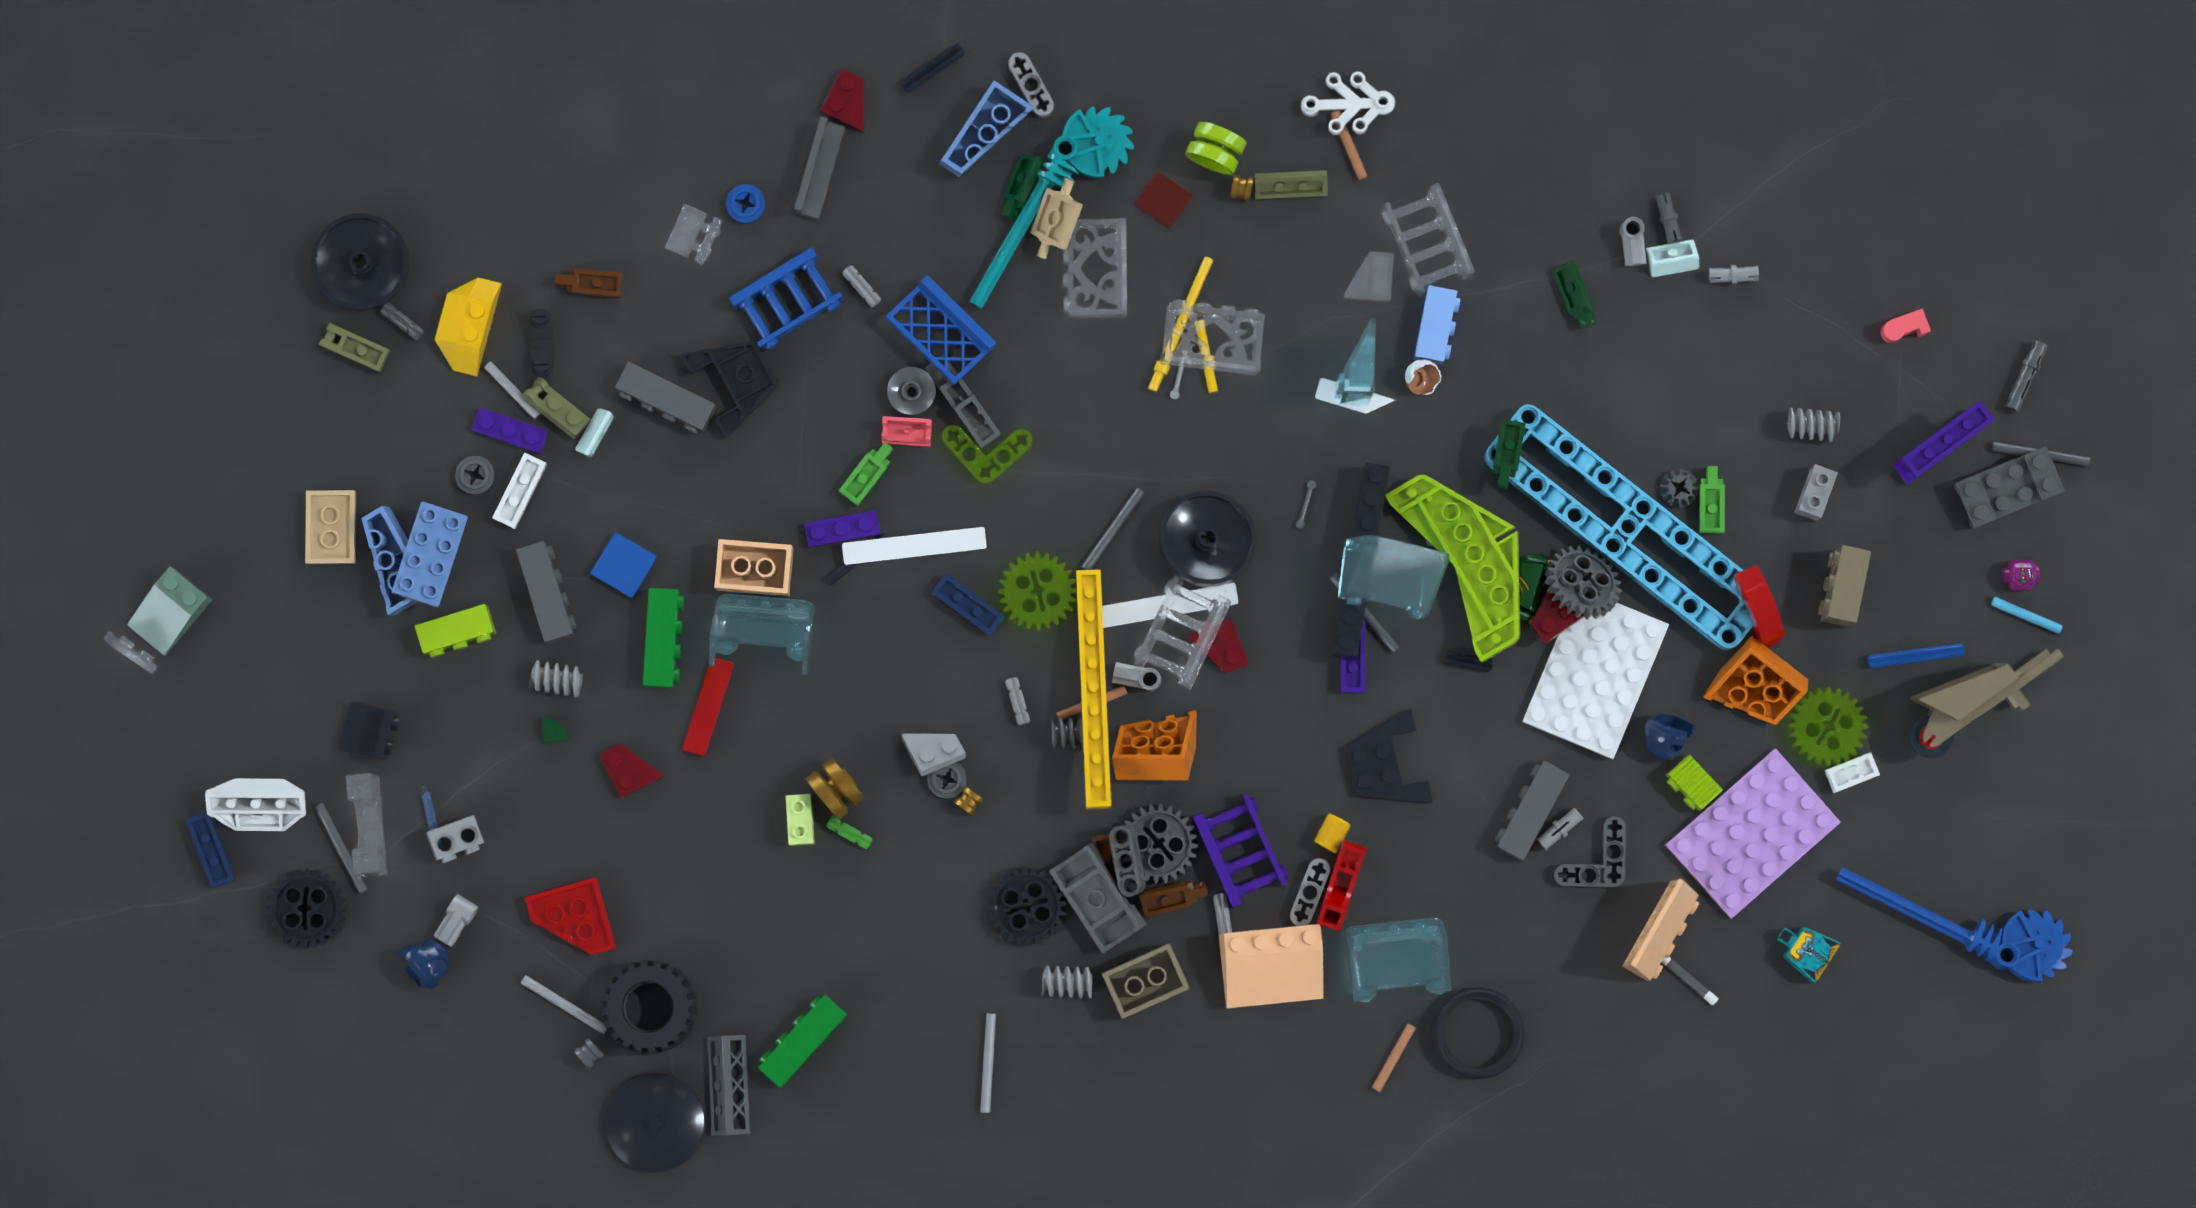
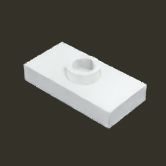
M1871 752L1824 770L1833 793L1880 775Z

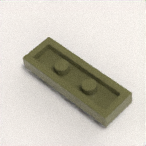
M1327 170L1254 174L1255 199L1328 196Z

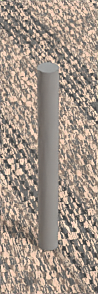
M527 975L522 979L521 984L603 1035L607 1032L608 1029H606L604 1023Z
M986 1013L980 1112L990 1113L996 1025V1014Z

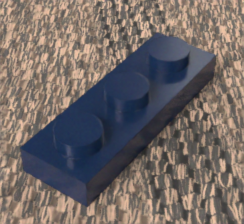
M947 573L931 592L990 637L1005 618V616Z
M207 812L185 820L211 889L236 880L213 818L207 815Z

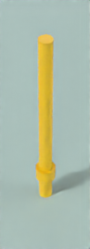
M1204 257L1161 359L1154 366L1153 370L1155 373L1148 386V389L1153 392H1157L1163 376H1166L1169 371V362L1212 265L1213 259L1209 257Z

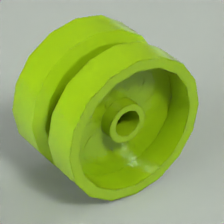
M1198 122L1194 131V136L1198 141L1189 143L1185 155L1195 163L1212 171L1233 175L1238 165V161L1234 156L1242 155L1247 142L1239 135L1223 127L1207 122Z

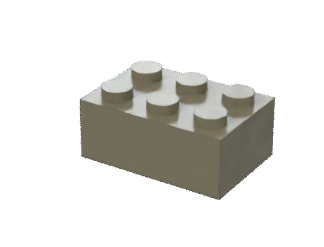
M1842 545L1834 550V553H1830L1828 567L1831 570L1829 577H1825L1823 591H1826L1824 601H1820L1818 608L1821 622L1850 627L1857 623L1871 551Z
M1170 944L1102 973L1121 1019L1190 989Z

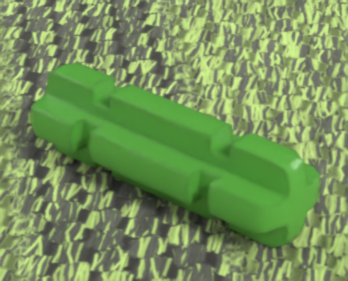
M834 816L827 823L828 829L834 832L837 831L839 835L853 843L857 842L864 849H868L873 839L870 836L862 835L861 831L845 822L841 823V820Z

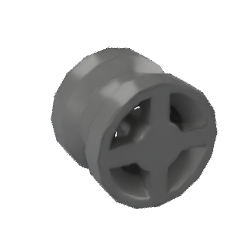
M589 1037L585 1040V1044L582 1047H577L574 1050L575 1054L589 1069L594 1066V1061L605 1056Z

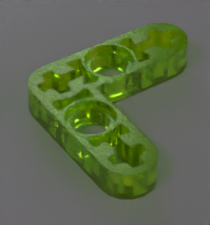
M955 425L948 426L942 434L944 444L976 480L982 484L993 482L1025 454L1033 443L1032 435L1029 431L1018 429L989 455L985 456L960 427ZM950 431L952 433H959L957 437L961 443L964 440L968 442L961 446L958 452L955 450V448H958L957 443L953 440L947 441L949 438L948 432ZM1018 435L1021 437L1026 435L1028 437L1026 439L1027 445L1020 444L1016 448V451L1019 453L1015 455L1012 448L1007 446V444L1011 442V445L1014 446L1018 441L1016 438ZM972 448L976 451L977 455L973 461L963 459L962 454L965 449ZM1007 450L1010 453L1011 458L1007 463H1000L997 460L996 456L999 451ZM992 458L994 463L1001 469L997 471L994 467L990 471V478H987L986 476L981 478L980 468L984 467L985 469H988L992 465V463L989 462V460Z

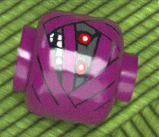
M2031 559L2010 560L2007 568H2003L2002 571L2003 583H2008L2012 591L2033 590L2035 584H2039L2040 581L2039 566L2035 565Z

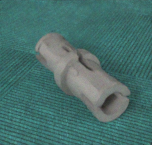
M1731 265L1729 268H1709V283L1731 282V284H1737V282L1759 281L1758 266L1736 267V265Z
M1573 807L1559 821L1555 820L1552 822L1553 826L1536 840L1545 850H1548L1561 837L1565 838L1568 835L1567 832L1583 820L1582 815ZM1568 822L1566 826H1564L1560 831H1558L1554 836H1552V834L1556 830H1558L1562 825Z

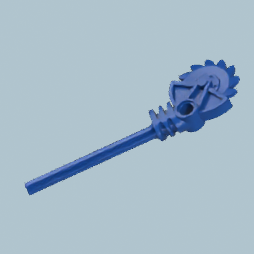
M1843 867L1837 874L1836 881L1963 943L1966 946V951L1971 952L1974 949L1978 957L1984 954V960L1990 962L1994 968L2001 971L2008 969L2012 974L2024 981L2040 983L2043 981L2042 975L2047 978H2054L2052 969H2065L2067 965L2061 960L2073 953V950L2065 948L2071 939V934L2062 935L2063 921L2060 919L2054 924L2053 918L2048 911H2044L2041 917L2037 912L2029 909L2027 912L2028 918L2024 916L2022 911H2019L2010 917L2003 928H1999L1997 932L1993 931L1994 924H1991L1988 928L1985 927L1986 920L1981 918L1974 931H1969ZM2001 951L2008 953L2009 962L2001 959Z

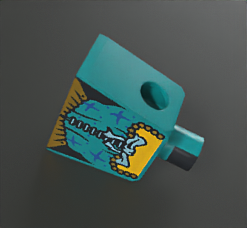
M1802 927L1797 935L1784 928L1777 938L1778 941L1788 947L1783 957L1811 983L1817 982L1841 945L1840 942L1806 927Z

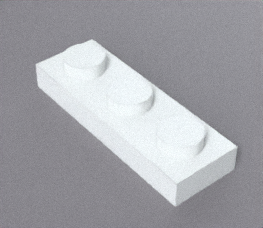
M524 452L492 517L494 520L516 529L547 466L546 462Z

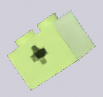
M787 795L786 810L789 845H815L812 795Z

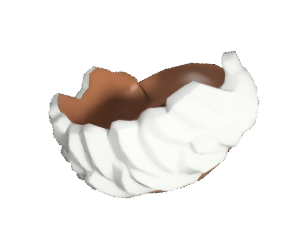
M1428 359L1415 360L1406 369V387L1410 392L1417 395L1431 394L1441 381V371L1438 370V366Z

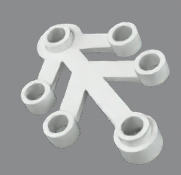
M1361 72L1353 73L1350 83L1354 88H1360L1369 98H1359L1341 82L1339 74L1330 73L1326 79L1327 86L1335 89L1345 99L1318 100L1314 96H1307L1301 102V112L1307 117H1314L1318 114L1319 110L1346 109L1338 119H1333L1329 123V132L1333 135H1339L1343 131V127L1360 109H1370L1363 118H1357L1353 122V131L1357 134H1363L1366 132L1367 126L1379 114L1386 115L1394 109L1395 99L1387 91H1376L1365 81V76ZM1355 77H1360L1362 79V82L1355 83L1353 79ZM1331 78H1336L1338 82L1336 84H1331L1329 80ZM1380 99H1385L1387 101V104L1380 105L1378 101ZM1311 101L1314 102L1315 106L1309 108L1306 103ZM1362 123L1365 127L1363 129H1357L1356 124ZM1333 124H1339L1340 129L1334 130L1331 126Z

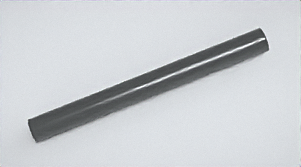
M1993 442L1992 451L2019 456L2038 450L2037 448ZM2049 451L2052 461L2089 466L2090 457Z
M1139 488L1135 489L1081 567L1084 570L1092 569L1144 495L1142 490Z
M1336 573L1330 580L1342 593L1344 580ZM1365 608V622L1392 653L1399 648L1398 644L1371 612Z
M321 803L314 808L358 893L361 894L368 889L325 805Z

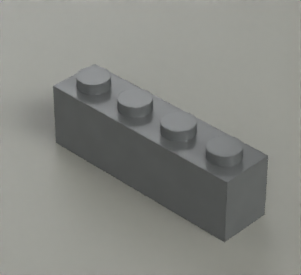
M629 361L615 386L617 391L620 392L618 396L630 402L635 399L641 402L640 406L652 413L656 409L663 413L662 417L672 423L678 420L685 424V429L695 434L698 431L705 432L717 409L716 404Z
M541 541L516 549L544 642L550 644L575 636L574 629H577L576 621L573 615L568 614L566 606L570 605L566 591L562 592L559 585L563 580L559 568L554 569L552 560L556 559L552 545L547 546L545 541Z
M1542 761L1540 765L1536 763L1529 775L1533 778L1529 786H1523L1518 795V798L1521 799L1518 807L1513 806L1506 817L1509 820L1506 829L1501 827L1495 838V841L1498 842L1495 848L1521 862L1524 861L1570 774L1546 761Z

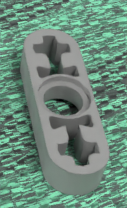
M1018 52L1013 54L1009 59V69L1027 102L1034 107L1033 113L1040 118L1050 116L1054 109L1053 100L1032 62L1024 53ZM1019 59L1021 62L1025 60L1024 69L1026 73L1030 70L1032 73L1023 76L1019 67H1013L1016 65L1015 60ZM1028 79H1034L1038 82V88L1035 91L1031 92L1025 89L1024 83ZM1041 91L1044 93L1040 94L1042 102L1049 103L1047 111L1037 110L1039 103L1035 96Z
M1314 859L1308 865L1290 911V920L1296 926L1309 924L1330 873V866L1324 859ZM1319 863H1322L1323 869L1326 870L1325 874H1320L1317 881H1322L1321 886L1315 882L1307 881L1308 876L1313 879L1315 875L1312 866H1317ZM1308 885L1314 886L1317 890V896L1312 900H1308L1303 896V889ZM1299 899L1304 903L1313 904L1312 909L1307 906L1305 915L1308 918L1307 920L1303 919L1301 922H1298L1297 916L1294 915V912H1299L1303 905L1298 904Z

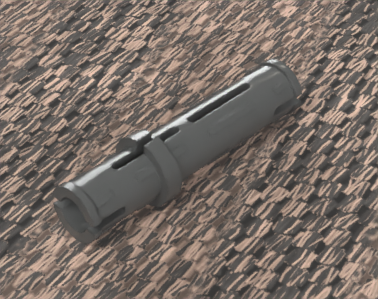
M2033 341L2029 354L2021 363L2023 365L2021 372L2004 405L2005 408L2019 413L2033 378L2041 369L2042 358L2049 347L2045 343Z

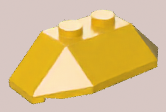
M476 278L447 293L435 341L453 371L478 376L502 283Z

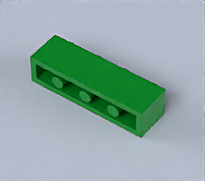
M649 588L643 674L644 687L674 689L675 683H679L680 669L676 668V659L681 657V644H677V637L682 635L683 621L679 620V610L684 609V596H680L678 589Z
M818 995L809 1005L811 1008L806 1016L801 1014L792 1023L795 1028L789 1034L784 1032L775 1042L778 1047L773 1052L768 1050L760 1058L759 1062L761 1065L758 1068L779 1088L785 1085L848 1015L827 995H824L822 998Z

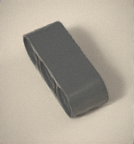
M1130 825L1117 826L1110 833V843L1118 888L1123 895L1132 897L1140 894L1145 888V877L1137 833ZM1120 830H1124L1128 834L1126 843L1119 840L1118 834ZM1125 854L1130 855L1132 858V865L1130 867L1125 866L1123 863ZM1130 878L1136 881L1137 888L1135 891H1131L1127 886Z

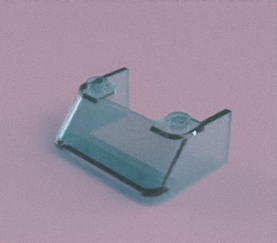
M737 594L719 596L710 630L709 667H714L717 653L728 655L737 650L738 644L785 647L788 657L795 661H802V674L807 675L811 654L814 605L806 600Z

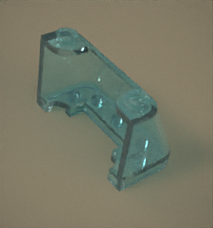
M1361 536L1346 539L1338 597L1347 599V603L1353 605H1361L1362 601L1370 600L1404 608L1405 612L1410 614V618L1424 619V616H1428L1431 612L1448 566L1449 554L1377 536Z
M1424 918L1360 925L1346 930L1353 1001L1369 1002L1377 995V990L1425 985L1426 989L1431 991L1432 994H1443L1445 991H1452L1448 937L1441 919Z

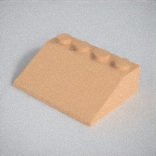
M1680 878L1670 881L1622 967L1646 981H1651L1652 977L1656 979L1663 968L1660 965L1664 956L1667 958L1670 956L1675 947L1672 944L1676 935H1682L1687 926V923L1684 922L1688 914L1693 915L1699 905V902L1696 901L1699 895Z
M1319 924L1219 935L1226 1008L1323 999V944L1321 926Z

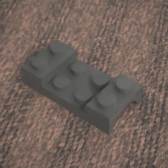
M2047 446L1953 484L1966 509L1971 529L2065 492Z
M1092 842L1061 864L1052 868L1049 872L1101 952L1104 953L1147 924L1134 904L1130 905L1126 897L1120 892L1118 885L1104 865L1106 861Z

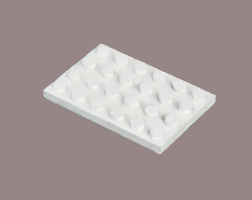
M1616 603L1614 608L1610 612L1608 611L1604 617L1600 615L1597 619H1594L1591 615L1588 620L1584 617L1557 637L1522 722L1613 760L1669 624L1619 603Z

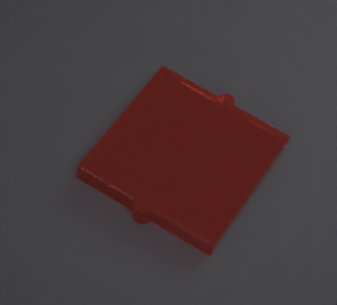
M1158 171L1149 185L1144 186L1145 190L1135 204L1170 228L1179 214L1184 213L1183 209L1193 195Z

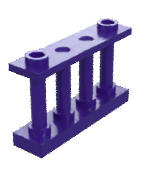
M1980 400L1892 466L1907 485L1995 419Z
M1248 794L1242 796L1244 804L1212 818H1209V816L1204 818L1202 813L1193 817L1232 908L1242 904L1240 899L1244 898V894L1276 880H1279L1282 887L1287 884L1285 879L1289 878L1284 865H1278L1256 815V811H1259L1254 797L1249 798ZM1249 812L1254 823L1253 827L1221 841L1213 839L1210 831H1213L1214 827ZM1259 835L1264 849L1232 863L1223 862L1220 854L1224 853V849ZM1269 858L1274 871L1240 886L1233 884L1230 876L1234 875L1233 872Z

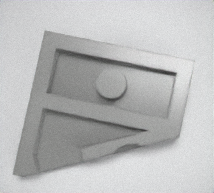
M905 733L901 735L902 741L921 776L966 758V753L956 734Z

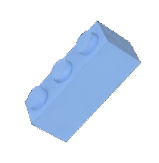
M1428 286L1414 360L1428 359L1438 365H1442L1444 359L1449 360L1451 345H1447L1449 335H1454L1456 322L1452 321L1453 312L1458 313L1460 298H1456V290Z

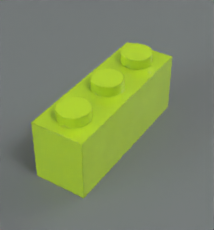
M486 604L415 625L422 652L426 656L430 655L431 658L444 655V650L453 648L454 651L468 647L467 643L477 640V643L489 641L492 639L491 635L496 634L491 614Z

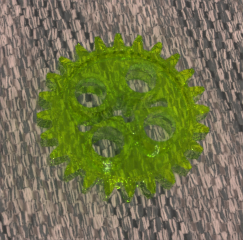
M1036 551L1035 558H1031L1029 553H1026L1025 561L1018 556V565L1009 563L1012 571H1003L1007 580L999 581L1001 585L1005 586V589L998 590L999 594L1005 595L1000 600V604H1008L1003 610L1004 613L1012 611L1010 620L1019 618V627L1026 622L1027 630H1030L1032 624L1036 625L1037 631H1040L1041 624H1045V627L1049 630L1050 622L1052 621L1058 626L1059 617L1067 619L1064 611H1073L1072 607L1068 604L1076 602V599L1071 594L1077 593V589L1070 586L1076 583V579L1068 578L1072 574V570L1064 571L1066 563L1063 562L1058 565L1057 556L1052 561L1049 560V553H1046L1044 558H1040L1038 551ZM1032 570L1035 571L1039 588L1045 589L1042 592L1045 612H1042L1040 609L1037 595L1031 593L1034 591V584L1030 574ZM1042 571H1051L1053 579L1046 583L1041 581L1039 575ZM1018 578H1028L1030 581L1029 586L1026 589L1018 588L1016 585ZM1049 594H1057L1060 597V602L1055 606L1049 605L1046 602ZM1025 601H1034L1037 605L1036 609L1029 613L1024 611L1022 606Z
M1827 687L1823 694L1821 688H1817L1816 696L1809 691L1807 692L1809 700L1802 697L1799 700L1802 706H1793L1797 714L1789 715L1795 721L1789 724L1788 727L1794 729L1795 732L1791 733L1789 737H1796L1797 741L1792 746L1800 745L1802 748L1798 754L1807 752V761L1815 757L1816 765H1819L1824 760L1825 766H1830L1833 759L1835 765H1839L1840 757L1847 762L1849 761L1848 753L1852 756L1857 755L1854 747L1863 748L1859 739L1867 738L1865 734L1861 733L1862 730L1869 728V726L1862 724V721L1867 719V716H1860L1859 712L1864 707L1856 708L1854 705L1858 699L1849 701V692L1841 696V688L1836 689L1833 694L1831 687ZM1820 703H1824L1829 707V714L1827 716H1822L1818 712ZM1836 708H1839L1840 712L1830 726L1833 730L1827 731L1820 745H1817L1816 741L1826 728L1823 723L1829 722ZM1841 716L1849 718L1850 727L1848 729L1840 726L1839 719ZM1808 724L1816 727L1817 734L1815 737L1807 735L1806 726ZM1829 737H1834L1838 741L1836 750H1832L1827 746V739Z

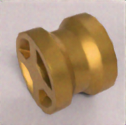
M1234 174L1230 198L1240 197L1244 201L1249 202L1253 178L1248 177L1244 179L1240 175Z
M966 786L962 789V795L954 800L955 804L972 816L976 813L975 808L984 802V799Z

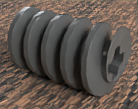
M1062 718L1058 719L1056 725L1052 719L1053 749L1057 748L1059 742H1061L1063 749L1067 748L1069 742H1071L1073 749L1077 748L1079 742L1082 749H1084L1082 719L1079 718L1076 725H1074L1072 718L1068 719L1066 725H1064Z

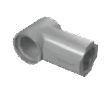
M1637 217L1628 218L1620 226L1625 266L1630 267L1646 264L1643 235L1644 224ZM1633 223L1637 226L1638 232L1636 235H1631L1627 232V224Z
M1116 662L1112 683L1155 691L1160 687L1162 678L1158 671L1153 668ZM1148 673H1153L1157 677V681L1153 686L1144 684V677Z
M457 894L448 906L447 915L433 936L452 947L465 925L472 921L479 907Z

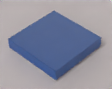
M615 532L590 574L633 599L658 557Z

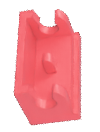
M883 416L882 444L885 442L890 445L931 447V419Z

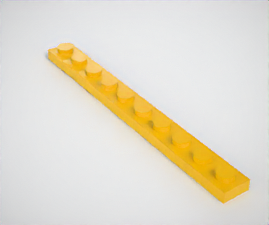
M1101 569L1076 570L1086 809L1111 808Z

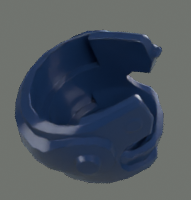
M1655 714L1649 717L1644 725L1647 750L1656 758L1665 761L1674 760V758L1682 753L1686 738L1696 734L1694 724L1669 714Z
M427 939L425 942L420 943V946L408 945L397 952V955L408 963L405 967L408 975L423 989L428 988L431 990L437 987L438 980L449 969V957L445 948L436 941Z

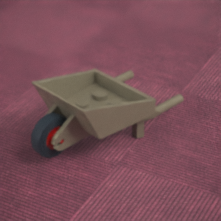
M2045 649L2015 672L2008 663H1993L1988 667L1910 697V700L1929 709L1927 715L1918 718L1911 725L1909 743L1912 749L1919 756L1938 758L1945 755L1951 748L1953 734L2004 699L2012 709L2018 706L2022 710L2026 709L2031 704L2020 688L2064 657L2059 649L2052 654Z

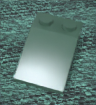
M170 566L153 585L127 625L162 655L166 656L211 603L212 599Z

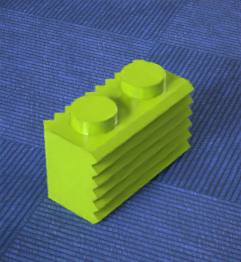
M1690 754L1684 757L1666 774L1669 779L1666 781L1667 784L1675 792L1678 790L1682 792L1685 796L1683 801L1692 810L1696 808L1698 811H1701L1723 791Z

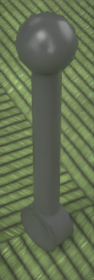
M1310 480L1307 483L1308 491L1300 518L1295 524L1298 529L1305 527V515L1312 491L1317 485L1314 480Z

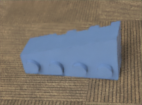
M994 80L939 165L960 177L1024 119L1034 107Z
M381 506L362 517V522L369 548L373 554V563L380 580V589L386 602L387 614L396 616L418 603V601L392 593L408 539L391 508Z

